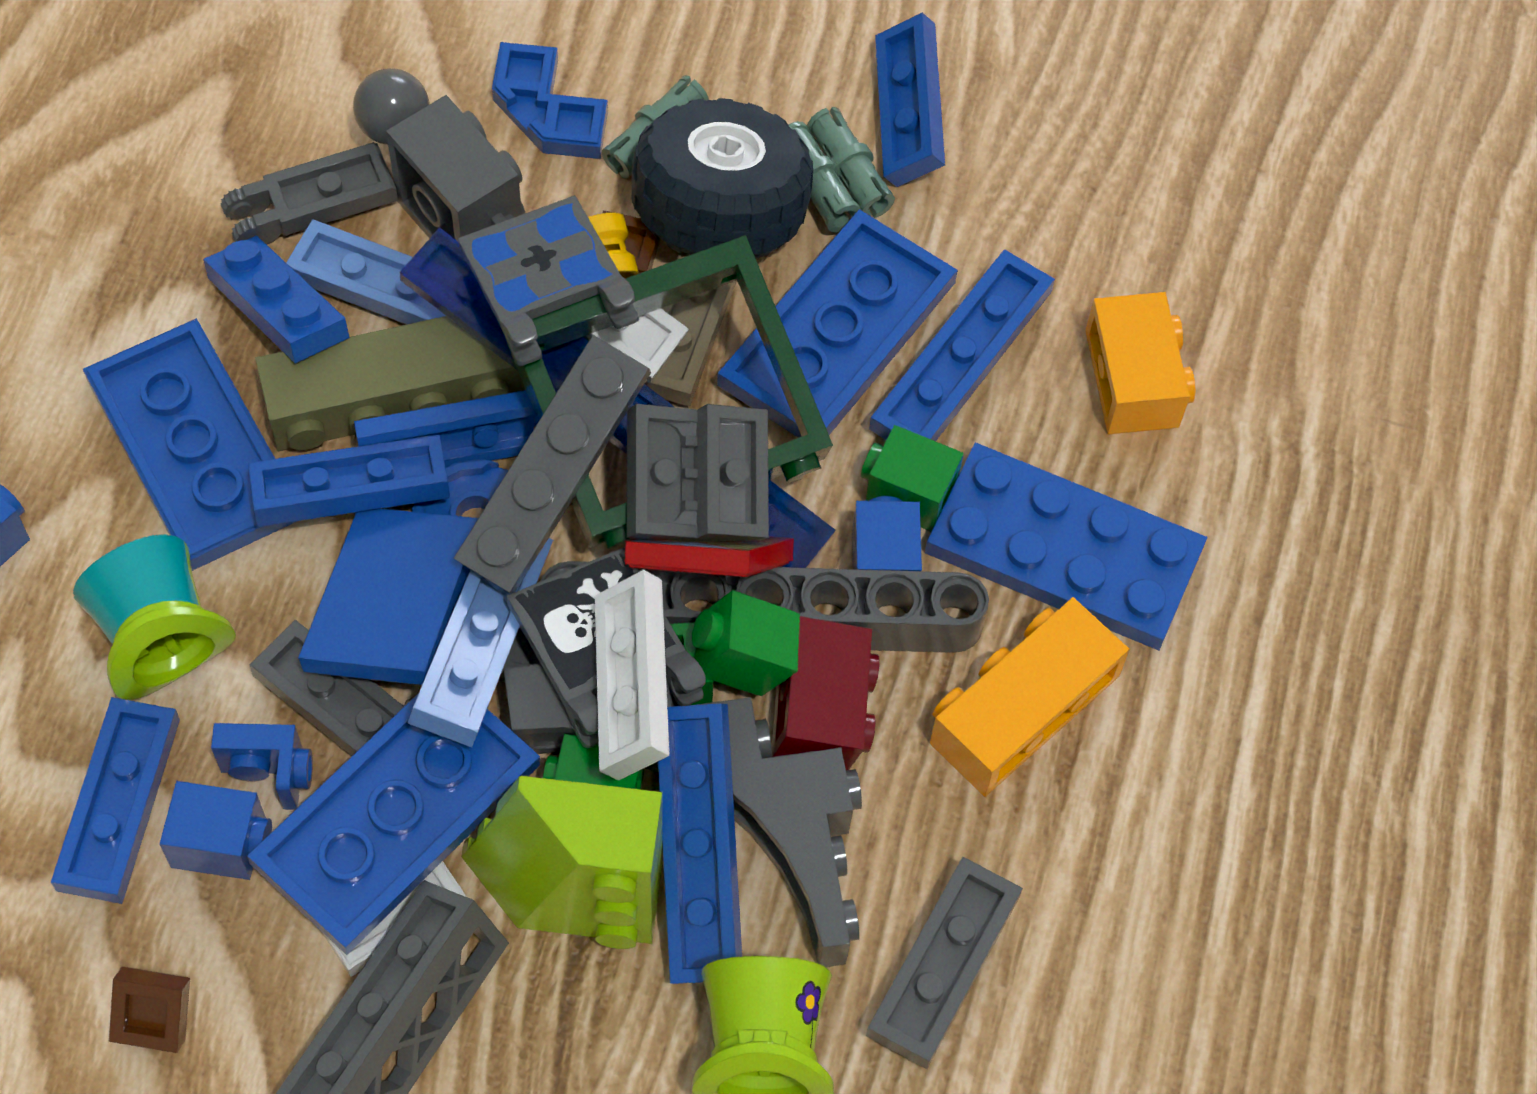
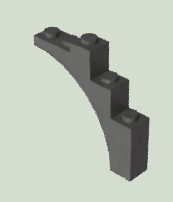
M534 664L504 668L511 730L537 754L560 753L564 734L577 735L566 708L542 665ZM666 680L667 707L680 706L673 697ZM751 697L697 704H728L735 822L750 833L783 875L805 918L817 963L825 967L845 965L850 941L859 940V923L854 900L842 901L838 879L840 876H847L846 852L841 835L849 834L853 810L862 808L861 787L856 769L845 770L842 748L772 757L767 720H755ZM658 762L645 767V769L659 773Z

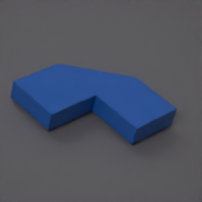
M500 42L492 85L493 101L542 153L601 159L608 115V100L553 94L558 64L557 47Z

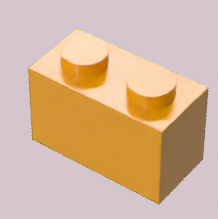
M1166 292L1094 298L1085 332L1107 434L1179 428L1187 404L1193 403L1195 400L1196 387L1192 368L1190 366L1183 367L1180 355L1183 346L1182 323L1179 315H1171Z

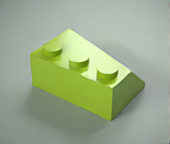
M519 776L497 803L495 817L493 819L485 818L478 827L477 838L469 837L463 844L461 857L517 928L596 937L597 943L615 949H630L635 947L637 942L652 944L662 875V792Z

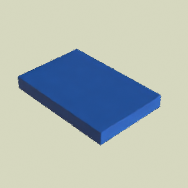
M389 509L356 512L298 659L303 671L423 685L471 570L456 561L454 557L479 518Z

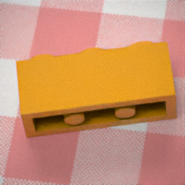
M1074 597L1056 612L1049 607L1038 614L1024 632L1026 638L1011 652L1006 647L997 650L981 667L978 673L981 678L965 692L960 687L950 691L938 703L932 713L935 721L929 744L984 797L992 792L1120 677L1130 649Z

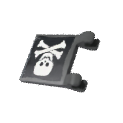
M625 547L509 594L506 597V603L564 704L574 731L585 748L599 745L598 701L594 696L597 694L595 595L639 572L637 568H631L629 564H625ZM663 613L666 680L678 705L689 706L703 698V690L701 688L705 685V674L699 663L685 650Z

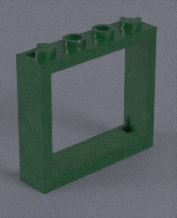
M746 235L626 278L634 291L635 302L633 306L638 316L737 281L802 436L768 449V480L784 475L787 483L801 480L808 473L822 469L819 461L825 459L833 444ZM599 294L532 319L537 329L538 339L536 341L541 351L613 326ZM512 354L539 422L555 397L556 392L542 358L520 366ZM588 474L571 501L588 547L591 548L604 542L607 549L621 544L626 546V541L636 539L627 538V503L603 511Z

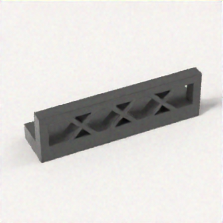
M424 880L276 1094H408L509 942L473 899ZM475 933L481 942L466 964L460 966L462 949L472 934ZM437 992L435 1010L426 1022L421 1023L423 1006L431 994ZM398 1050L397 1066L388 1079L381 1082L382 1066L391 1053Z

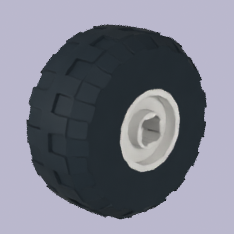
M704 98L691 100L687 104L675 105L666 110L649 126H646L640 134L633 159L631 199L634 210L638 212L641 221L657 239L660 238L665 241L669 248L679 253L684 252L692 255L746 235L753 254L757 259L768 255L771 251L789 242L798 233L801 224H804L812 191L813 160L810 158L808 147L796 130H792L786 120L777 114H771L763 110L761 106L749 102L748 104L735 102L733 99L718 98V100H704Z

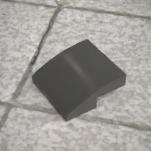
M635 404L627 411V538L676 541H752L769 538L768 410L706 404L698 410Z

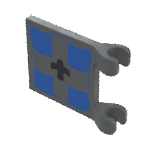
M575 195L457 238L459 247L504 332L517 364L520 366L539 360L543 356L536 341L538 334L532 319L599 294L610 321L616 329L639 321L638 313L633 306L635 295L631 285L620 275Z

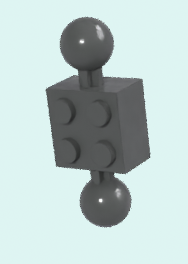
M395 68L375 71L360 83L355 92L353 100L355 120L367 137L380 144L388 145L393 180L397 190V202L462 276L471 278L474 274L459 247L457 238L525 214L520 198L519 183L523 180L520 168L507 151L502 150L498 152L490 144L476 116L470 111L462 113L447 95L430 104L424 86L410 73Z

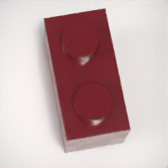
M800 616L798 672L779 684L776 690L771 747L772 757L842 748L845 770H850L862 752L868 753L870 751L875 734L876 720L874 714L867 713L868 693H872L875 689L880 665L879 655L871 653L872 629Z

